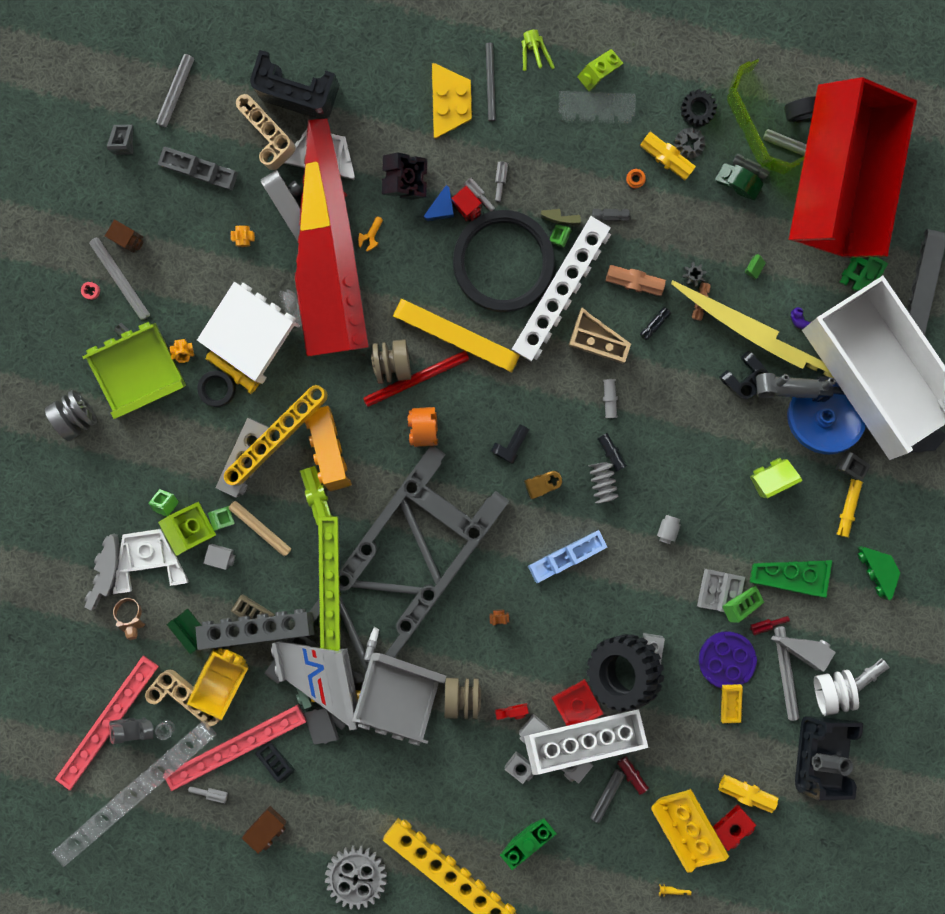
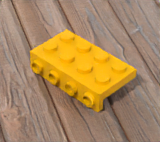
M691 789L661 797L652 805L651 809L687 873L693 872L696 867L728 859L729 855Z

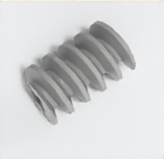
M603 462L588 465L589 467H594L590 474L596 475L595 478L591 479V482H596L597 485L592 488L599 491L594 494V497L600 498L595 503L616 499L618 494L612 492L617 490V487L611 486L616 480L610 478V476L614 475V471L608 470L613 467V464Z

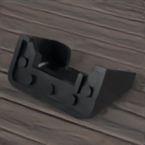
M805 716L802 719L795 775V786L800 793L819 801L855 800L857 786L852 778L837 773L816 771L811 763L812 757L816 753L838 755L849 759L851 740L861 738L863 723L853 720Z

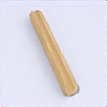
M234 501L229 506L231 512L283 556L289 554L291 548L237 501Z

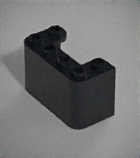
M259 50L250 83L262 101L316 119H327L330 116L340 86L334 73L325 71L321 78L313 77L310 86L282 78V70L278 65L271 63L269 52Z

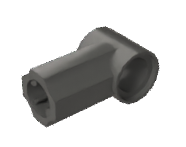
M818 753L812 757L811 764L816 771L848 776L853 770V763L848 758Z

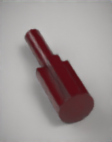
M786 616L773 621L767 619L751 624L750 628L753 635L773 630V626L789 622L790 618Z

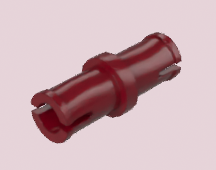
M627 756L617 762V765L627 776L626 780L632 783L639 795L648 790L649 787L639 775V770L633 767Z

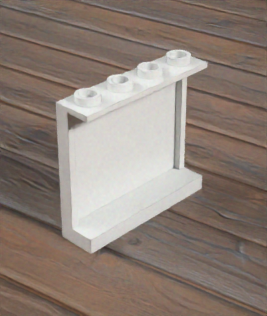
M234 282L197 341L252 380L263 384L267 378L263 373L294 326L299 328L300 325L295 322L296 318L286 312L285 315L281 313V308L276 304L271 303L269 305L266 303L267 298L258 292L256 295L251 292L252 288L245 283L239 285Z

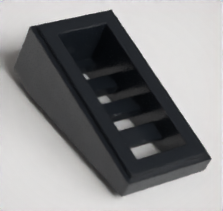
M271 741L267 742L255 753L277 783L284 782L296 771ZM269 747L272 752L264 758L261 753ZM276 755L277 758L269 763L268 760ZM280 761L282 764L274 769L273 766ZM285 767L286 771L279 775V772Z

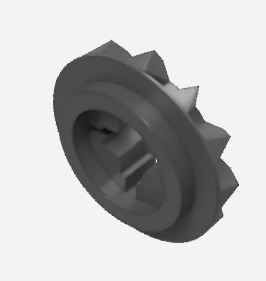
M693 127L684 128L677 134L674 145L684 158H696L705 148V136L702 135L700 130H696ZM687 138H690V140H697L693 144V149L690 147V145L683 146L688 141Z

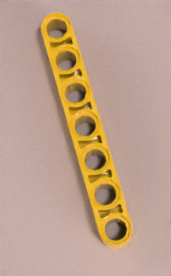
M400 299L393 314V317L418 327L428 334L437 336L439 339L451 343L466 352L468 351L483 360L485 359L500 368L502 367L508 372H513L520 357L519 354L404 299Z
M317 385L310 387L225 471V482L235 486L244 483L325 403L328 397L326 390ZM316 390L322 392V396L318 400L313 398ZM302 404H307V412L301 414L299 410L300 406ZM289 417L294 419V424L291 427L286 426V420ZM275 431L280 433V438L277 441L272 439V434ZM264 444L266 446V452L263 455H260L258 452V448L260 445ZM247 458L252 460L250 468H246L244 464ZM236 471L238 473V479L237 481L233 482L231 480V474Z

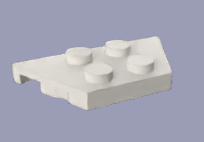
M307 130L302 134L301 139L295 143V152L284 162L285 164L305 168ZM331 134L340 177L354 180L355 175L346 138Z

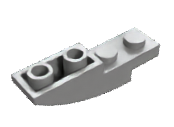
M115 533L106 536L102 543L104 548L94 560L96 564L94 570L100 572V574L95 576L93 580L94 587L85 597L86 604L84 607L89 610L96 609L102 595H111L115 586L120 553L119 539Z

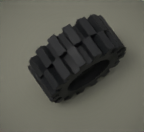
M697 89L695 92L693 90L689 95L687 94L682 102L681 116L684 117L683 120L687 121L690 126L702 127L708 124L716 114V99L711 97V93L707 94L706 90L700 91V89ZM694 102H702L705 105L706 111L703 115L698 116L692 112L691 106Z

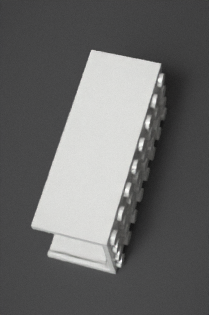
M881 276L826 311L802 330L889 460L911 452L913 450L911 446L945 425V365L884 276Z

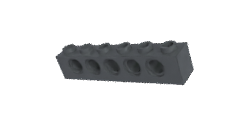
M306 609L294 610V614L288 615L287 611L275 612L276 616L269 617L268 614H259L257 619H250V616L238 617L239 621L232 622V618L221 619L220 624H214L213 621L202 622V626L195 627L197 648L202 650L314 635L312 612H306ZM291 619L295 621L293 629H290L288 625ZM273 621L276 623V630L274 632L270 629V624ZM254 624H256L258 627V631L256 634L252 632V626ZM236 626L239 628L238 636H235L233 633ZM217 629H219L221 632V636L219 639L215 636V631Z

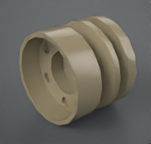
M406 339L393 341L392 350H388L386 342H382L383 351H380L378 343H374L371 357L373 371L377 377L378 384L384 383L383 374H386L388 382L392 380V373H396L398 381L410 380L411 370Z
M446 678L445 719H457L459 710H463L465 719H468V710H473V719H478L481 709L479 678H474V687H469V678H466L464 687H460L459 678Z

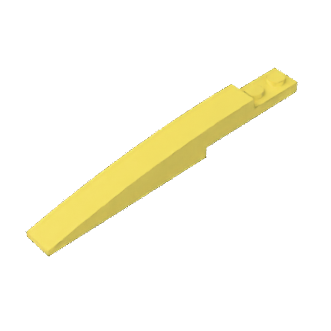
M672 280L671 284L686 297L748 340L795 366L803 369L807 362V367L815 371L820 368L824 370L823 374L825 376L834 378L822 360L776 339L779 331Z

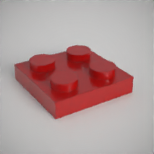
M585 679L552 696V700L566 726L590 721L604 714Z

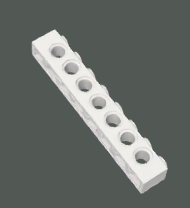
M590 216L514 344L512 351L530 362L533 358L538 359L542 352L540 349L541 344L548 342L552 335L549 332L553 325L557 327L562 318L559 316L562 309L567 310L572 301L569 297L572 292L576 294L582 285L579 283V280L582 276L586 277L592 267L588 265L592 259L596 261L601 253V250L598 248L601 243L606 244L611 236L608 233L611 227ZM589 236L595 237L597 244L589 245L587 238ZM585 253L587 261L580 262L577 259V254ZM574 269L577 272V277L574 279L569 278L567 271ZM565 286L568 293L560 295L557 292V288ZM550 302H555L558 306V310L555 312H550L547 308V304ZM542 318L546 319L548 327L540 328L537 325V321ZM530 335L537 336L538 343L536 345L528 343L527 338Z

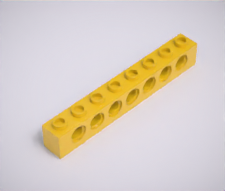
M398 818L384 835L383 841L473 914H492L491 910L494 908L501 911L499 914H516V909L511 904L507 903L505 905L500 901L501 897L496 892H489L481 880L477 879L476 881L471 877L472 874L464 867L462 869L458 867L453 857L450 855L446 857L441 853L442 850L435 843L431 845L427 842V837L422 832L418 831L416 833L411 829L412 825L407 820H400ZM409 836L412 841L405 843L402 841V837ZM424 848L427 852L424 855H420L416 850ZM438 860L441 862V865L435 867L431 862ZM453 872L456 874V877L450 879L446 874ZM468 884L471 886V889L465 891L461 886ZM479 896H483L486 898V900L480 903L476 900V898Z

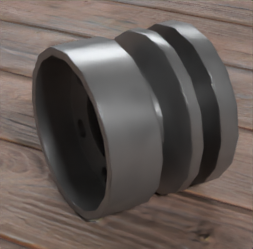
M75 390L68 392V396H62L63 404L55 401L45 408L49 422L66 441H71L80 435L79 427L87 430L89 425L93 426L97 423L91 406Z

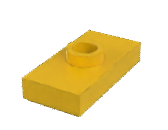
M741 684L722 685V723H741L743 691Z

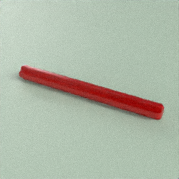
M466 351L460 352L411 375L410 380L398 381L364 397L363 400L366 406L369 407L468 361L469 356Z

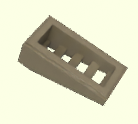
M244 594L240 595L231 609V612L237 616L244 617L248 616L246 612L249 607H254L249 614L250 619H253L252 617L257 610L260 611L259 614H268L269 617L275 615ZM243 602L247 603L242 611L239 610Z

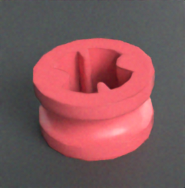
M86 282L81 287V294L83 297L93 300L99 296L100 289L97 284ZM88 286H90L91 288H95V291H93L94 294L92 296L90 294H86Z

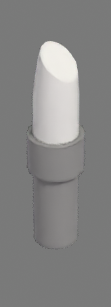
M376 627L373 628L366 645L367 649L363 659L365 662L370 661L371 654L376 649L379 629Z

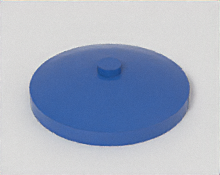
M835 382V384L833 385L835 387H840L837 382ZM833 394V397L826 402H813L811 398L793 397L789 403L787 418L790 430L804 447L813 452L828 455L844 452L861 438L865 430V423L846 395Z

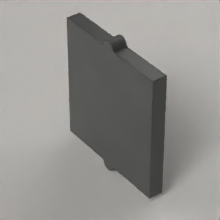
M315 708L313 711L304 713L314 745L328 744L339 739L331 713L325 708Z

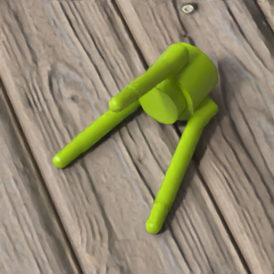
M538 30L526 31L523 34L524 40L521 41L523 47V70H527V47L529 50H534L538 67L542 68L538 48L541 47L551 69H554L555 66L543 43L542 36H539Z

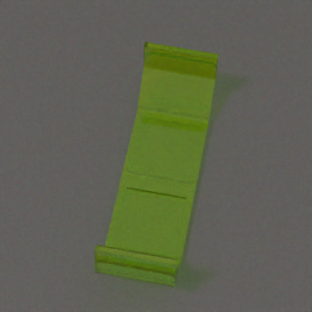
M758 59L752 62L748 61L740 65L735 72L729 88L730 93L727 96V102L740 128H743L746 134L745 138L758 164L762 167H768L771 171L786 174L798 167L804 161V157L789 163L769 156L737 91L741 76L752 71L759 62Z

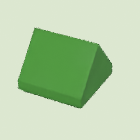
M556 224L550 237L551 243L564 248L570 236L571 228Z

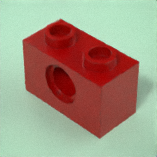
M467 185L452 197V205L466 221L470 219L473 221L481 215L482 203Z
M737 804L713 826V829L722 845L729 851L730 849H735L743 837L751 835L757 825ZM733 825H738L736 832H730V828Z

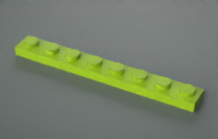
M339 516L318 517L320 648L339 651L341 649Z

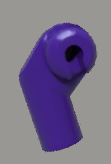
M796 307L791 311V319L796 328L803 330L811 323L804 320L802 308Z

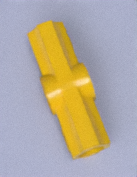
M649 132L640 144V147L655 157L656 162H661L665 165V169L672 170L683 180H686L696 167L680 155V151L670 143L666 144L652 132Z
M724 774L719 783V791L737 798L738 801L751 807L754 805L770 813H773L778 805L777 796L760 790L756 785L751 786L746 781L741 782Z

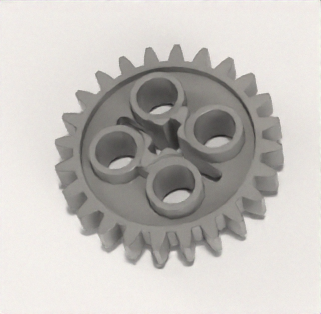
M353 845L351 851L345 847L344 854L338 851V858L333 856L331 859L333 863H328L327 867L330 870H326L325 875L329 877L325 879V883L330 884L327 886V890H333L330 897L337 896L336 903L341 900L343 901L342 907L348 903L350 909L353 908V905H356L359 910L361 904L367 908L368 901L374 904V897L380 899L381 894L379 892H384L385 890L382 886L387 883V880L384 879L387 877V872L383 871L385 864L379 865L382 858L375 859L376 852L370 855V848L364 852L362 846L359 847V850H356ZM349 863L353 866V869L347 870L343 865ZM368 866L372 869V871L370 873H366L362 870V868ZM354 875H358V881L354 880ZM342 882H347L350 885V887L343 888L340 884ZM365 885L369 890L364 892L359 887Z

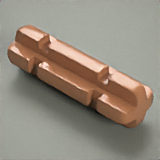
M701 283L699 287L700 294L708 297L707 293H709L711 285ZM695 304L694 308L696 309L693 311L692 318L702 320L704 309Z

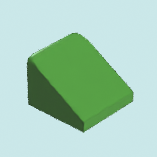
M759 254L753 256L745 273L757 279L766 262Z
M229 506L208 513L214 531L235 524Z

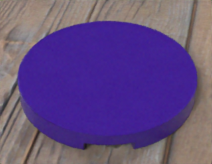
M723 631L712 635L704 642L699 653V667L703 676L711 684L722 688V685H742L748 682L753 676L757 665V656L752 644L748 639L736 632Z

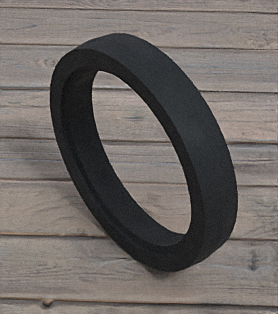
M496 210L477 217L462 231L454 248L453 269L461 290L475 304L491 311L511 312L529 306L544 293L554 271V252L548 235L535 220L517 211ZM496 223H511L526 229L536 239L542 252L543 265L538 281L527 293L510 300H497L482 294L472 285L465 270V253L470 241L480 230Z

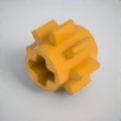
M235 226V231H231V241L235 242L237 247H249L250 241H255V232L250 231V226Z
M185 339L175 340L174 346L169 347L171 359H176L178 363L189 362L190 356H194L192 343H188Z

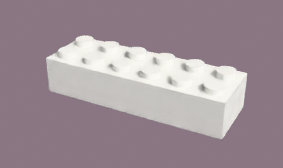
M639 709L524 736L533 775L648 748Z

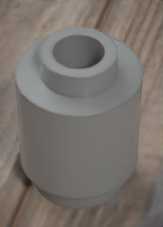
M666 515L665 519H662L657 534L660 537L659 541L671 544V541L675 542L681 526L679 524L681 519Z

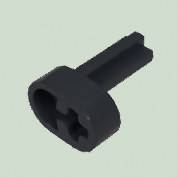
M519 424L507 448L495 443L490 452L514 464L518 457L516 453L530 429Z

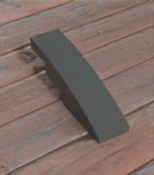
M163 147L157 164L231 191L238 176V172L167 147Z

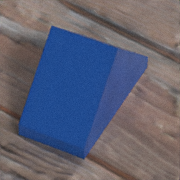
M447 185L424 215L426 221L454 217L450 188Z

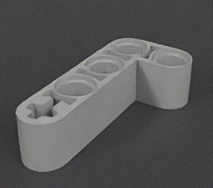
M275 170L262 178L261 183L298 241L301 208L282 179L279 171Z

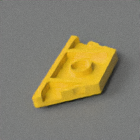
M432 63L434 139H437L441 135L472 120L471 80Z

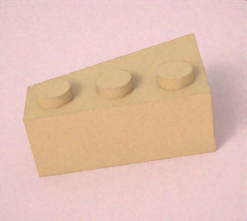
M581 308L568 346L623 364L626 361L631 343Z

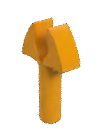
M381 217L375 218L367 234L359 233L358 243L360 248L365 240L369 239L370 241L366 252L374 249L379 244L375 241L374 237L383 222Z

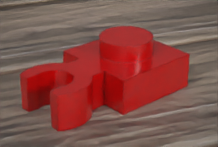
M527 703L495 710L497 720L506 717L521 719L526 717L525 714H529Z

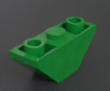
M862 546L858 547L860 552L857 554L862 564H866L868 568L866 573L870 580L875 581L877 594L880 598L883 597L886 600H891L900 575L894 559L891 555Z
M543 818L530 824L515 836L501 852L500 856L510 869L513 870L557 833L546 819Z

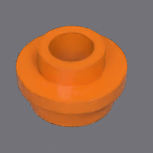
M639 169L629 171L626 176L627 184L634 189L642 187L646 180L644 172ZM633 176H638V177H639V181H638V182H634V181L632 180V177H633Z

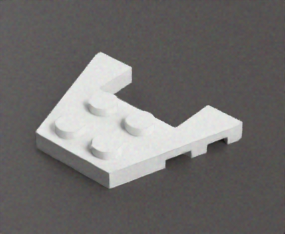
M162 529L124 534L122 536L113 594L132 591L129 571L167 566L170 586L188 583V578Z

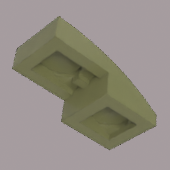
M560 209L542 210L540 213L541 218L562 225L581 224L580 215L561 216Z

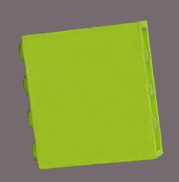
M149 322L138 326L140 330L134 333L132 330L121 334V339L117 341L114 338L103 342L104 347L98 349L97 346L86 350L87 354L82 356L83 359H87L112 409L110 413L113 419L186 386L174 359H171V353L156 323L151 325Z

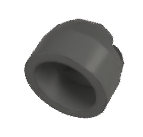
M295 181L289 184L288 189L294 198L302 195L303 190Z

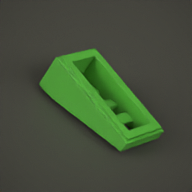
M753 586L722 607L730 622L739 623L761 606L764 601L757 586Z

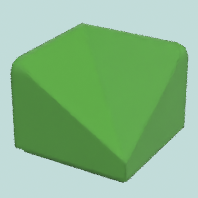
M159 489L148 504L153 511L167 517L177 506L178 500L174 494Z

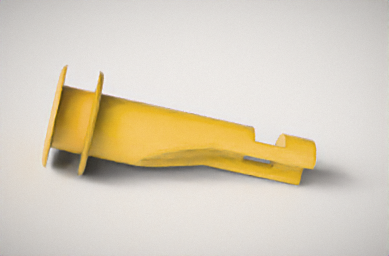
M659 884V896L661 894L664 897L665 894L684 895V893L691 895L690 890H678L665 886V884L664 886Z

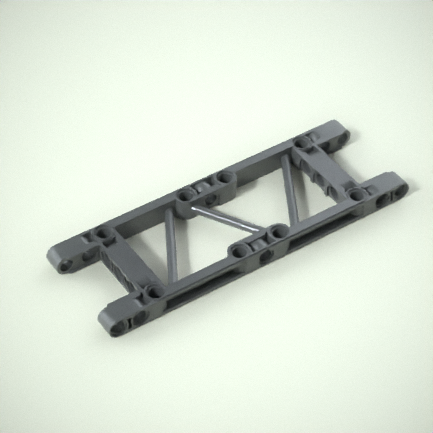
M436 446L429 447L339 570V579L342 575L349 578L348 585L340 583L341 591L353 587L417 594L396 624L399 636L385 653V655L393 658L397 656L509 502L507 498L495 490L492 496L486 499L471 519L426 486L442 464L441 461L446 455ZM408 483H416L417 491L415 493H410L407 490ZM406 496L467 540V543L442 577H440L405 498ZM399 505H401L436 584L435 586L427 584L423 587L357 580L377 552L374 539ZM477 528L480 534L478 537L472 538L469 536V530ZM368 544L372 547L371 554H365L362 551L363 545ZM424 591H433L434 597L432 599H426L424 597ZM340 596V615L365 672H367L369 662L363 661L365 650ZM320 598L309 611L312 612L313 623L320 615ZM409 621L412 627L409 630H405L402 628L401 623ZM311 636L300 637L304 640V645L320 648V645L314 642L315 639ZM290 638L288 640L289 643L296 644L295 638ZM274 659L264 674L278 684L279 678L275 674L276 663ZM351 669L355 690H358L356 684L363 683L365 676L359 671L355 672ZM331 713L335 726L342 730L346 724Z

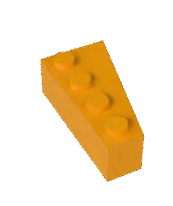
M329 406L320 407L305 421L306 428L310 429L312 435L309 436L310 445L315 448L316 454H313L314 462L320 468V472L317 473L320 484L323 483L329 491L352 486L351 481L345 474L347 466L344 458L341 457L342 448L339 439L336 438L338 433Z

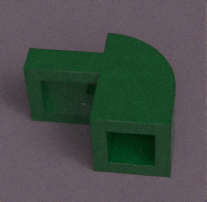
M724 163L715 178L717 183L733 188L740 196L754 201L764 185L759 177L739 165L734 167Z

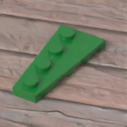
M832 560L752 564L749 583L826 598Z

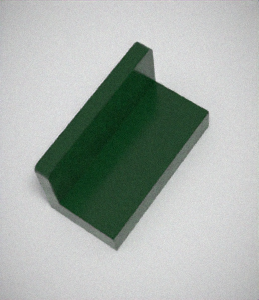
M186 609L166 625L189 654H192L198 649L195 627L202 625L192 612Z

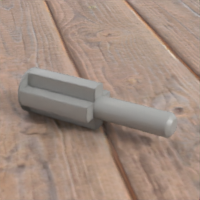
M497 162L495 180L497 182L496 202L501 201L503 183H506L509 164L507 162Z
M472 177L468 179L463 186L467 185L490 211H494L495 207L483 195L484 191Z
M189 787L188 789L190 793L206 796L207 800L225 804L228 798V792L208 788V791L195 787Z

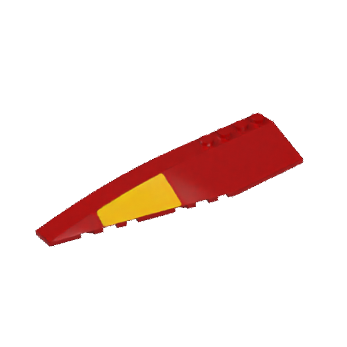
M328 119L308 120L295 285L306 355L314 356L368 348L349 219Z

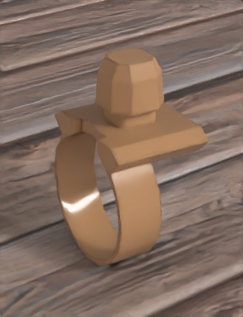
M124 598L116 603L113 608V615L117 621V611L121 604L126 601L137 603L134 599ZM138 603V613L131 622L123 623L118 621L116 623V626L125 632L128 640L136 639L138 636L137 629L145 626L140 620L142 609Z

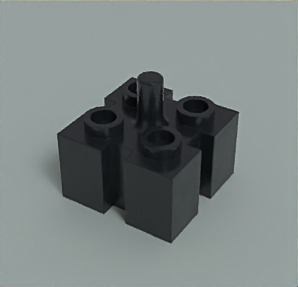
M399 152L383 155L382 171L386 172V177L382 179V195L400 196V198L409 200L426 198L427 182L423 181V175L427 174V159L417 156L410 157L408 154Z

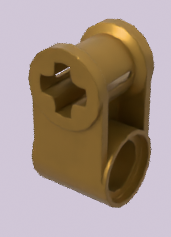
M550 471L534 476L532 479L529 478L524 483L530 498L533 499L559 488L562 484V477L558 472ZM551 475H554L555 478H559L556 481V485H553V483H548Z

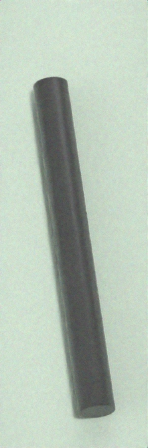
M486 43L488 121H496L493 43Z

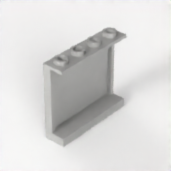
M372 653L352 721L359 723L358 727L369 730L371 727L375 728V733L386 735L390 733L393 734L392 738L401 741L404 738L409 739L408 743L420 746V743L428 744V741L423 739L438 684L445 683L446 676L381 653Z

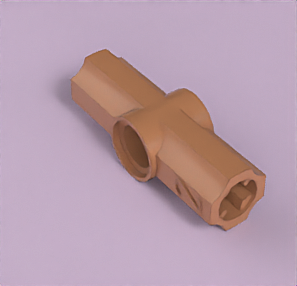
M610 265L605 281L624 286L628 290L631 288L635 289L636 292L642 291L662 296L666 280L646 275L643 271L627 270Z

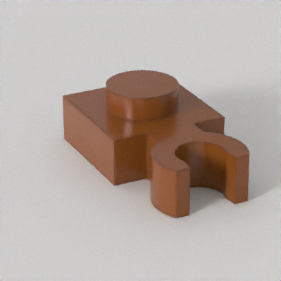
M493 610V614H489L490 624L492 625L507 624L509 622V613H505V610Z

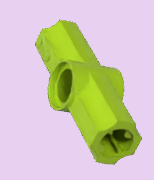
M316 466L300 470L306 489L305 496L308 505L312 508L316 524L318 525V517H332L327 502L328 496L324 492L325 487L319 482L318 469Z

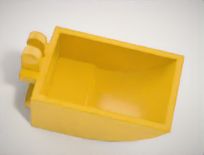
M219 647L217 650L213 648L192 690L187 705L222 720L248 670V664L243 656L228 649Z

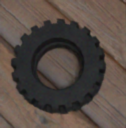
M633 634L619 635L600 642L591 652L592 658H589L587 663L589 666L587 676L590 678L588 683L593 688L592 693L594 696L600 698L599 702L601 704H607V708L611 710L616 709L618 712L632 711L649 704L650 701L657 697L656 693L661 691L662 685L660 683L664 682V675H662L661 671L664 670L663 664L660 665L659 659L661 657L659 653L656 654L654 652L655 648L652 644L647 645L648 641L646 639L639 638ZM619 655L625 657L635 670L636 679L632 690L625 688L617 679L615 663Z

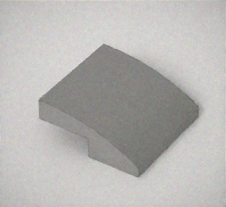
M704 569L697 606L724 612L722 606L742 594L745 577Z

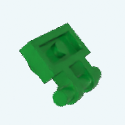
M851 257V262L848 268L844 269L841 274L843 277L839 283L846 286L849 280H852L854 284L851 289L858 292L880 278L888 263L878 257H868L867 260L862 257ZM857 265L862 266L859 275L854 273Z

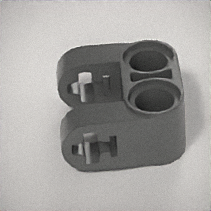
M145 717L137 720L135 718L110 721V742L118 744L124 743V741L153 739L152 722Z

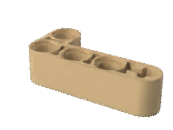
M240 95L236 99V107L269 142L260 152V161L268 169L276 170L293 155L296 149L295 144L249 95ZM248 103L252 110L249 111L245 105ZM259 116H263L261 121L256 122ZM275 129L274 134L269 136V132ZM288 142L287 147L281 149L282 144ZM270 156H274L271 162H267Z
M166 670L160 674L145 693V698L150 704L159 703L169 694L208 726H213L220 721L216 717L210 719L209 714L202 713L200 710L187 705L194 686L174 670ZM165 675H169L172 678L171 684L165 682ZM179 687L186 689V696L179 693ZM153 690H157L160 693L159 698L153 696Z

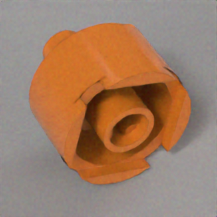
M435 407L412 408L409 411L408 427H412L409 434L410 445H414V447L438 445Z

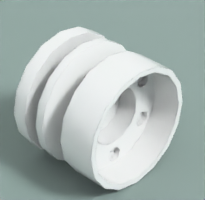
M842 670L841 673L835 672L833 679L828 673L814 677V688L818 706L824 716L837 714L839 712V705L844 712H848L849 708L852 711L858 710V690L849 670Z

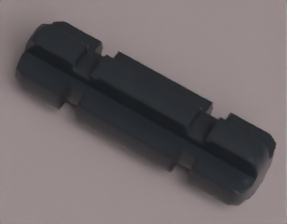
M663 307L659 315L657 314L647 325V328H644L640 333L641 337L649 340L653 335L652 333H655L665 322L664 320L671 315L670 310Z

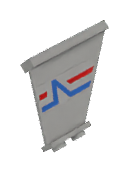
M282 639L272 643L271 654L275 658V674L279 678V682L287 680L348 725L349 730L359 728V723L352 721L358 700L347 648L334 651L283 642Z

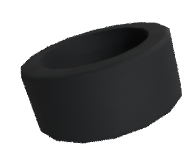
M816 96L798 99L786 104L784 109L787 121L797 122L812 118Z
M217 370L204 374L197 386L200 399L205 404L213 407L227 405L234 398L236 392L232 377ZM212 378H221L228 386L227 394L221 400H213L206 393V384Z

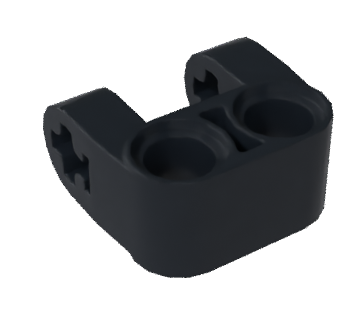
M747 351L741 356V360L752 372L744 380L739 382L728 370L719 376L721 381L740 399H750L757 393L755 376L758 372L761 374L769 373L762 363L750 351ZM744 385L749 388L747 396L741 393V388Z

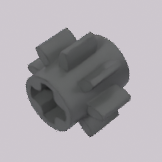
M692 262L691 268L684 267L687 273L682 278H687L686 285L692 282L696 287L698 280L700 282L705 281L702 276L707 271H702V264L695 266V263ZM693 270L695 273L699 274L696 277V279L694 278V276H690V273L693 272Z

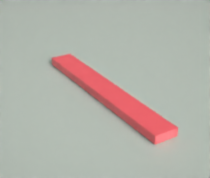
M142 656L55 778L57 782L72 790L109 738V722L124 717L159 666L146 656Z
M299 704L171 769L164 773L163 776L169 788L173 791L306 723L307 720Z

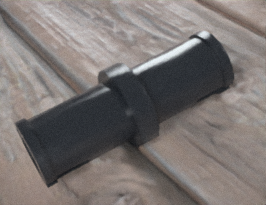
M608 433L597 438L606 453L604 455L610 459L616 472L627 466L618 452L619 448L615 447Z

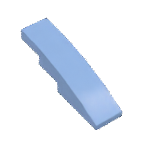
M598 530L528 565V568L535 582L539 583L607 548V545Z

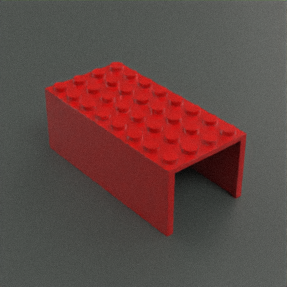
M864 77L818 85L789 240L843 258L888 257L918 100Z

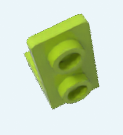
M610 49L588 63L577 78L588 91H591L605 76L619 68L623 62Z

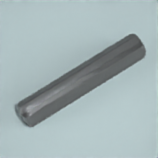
M618 769L614 771L591 814L593 821L600 823L625 776L622 771Z

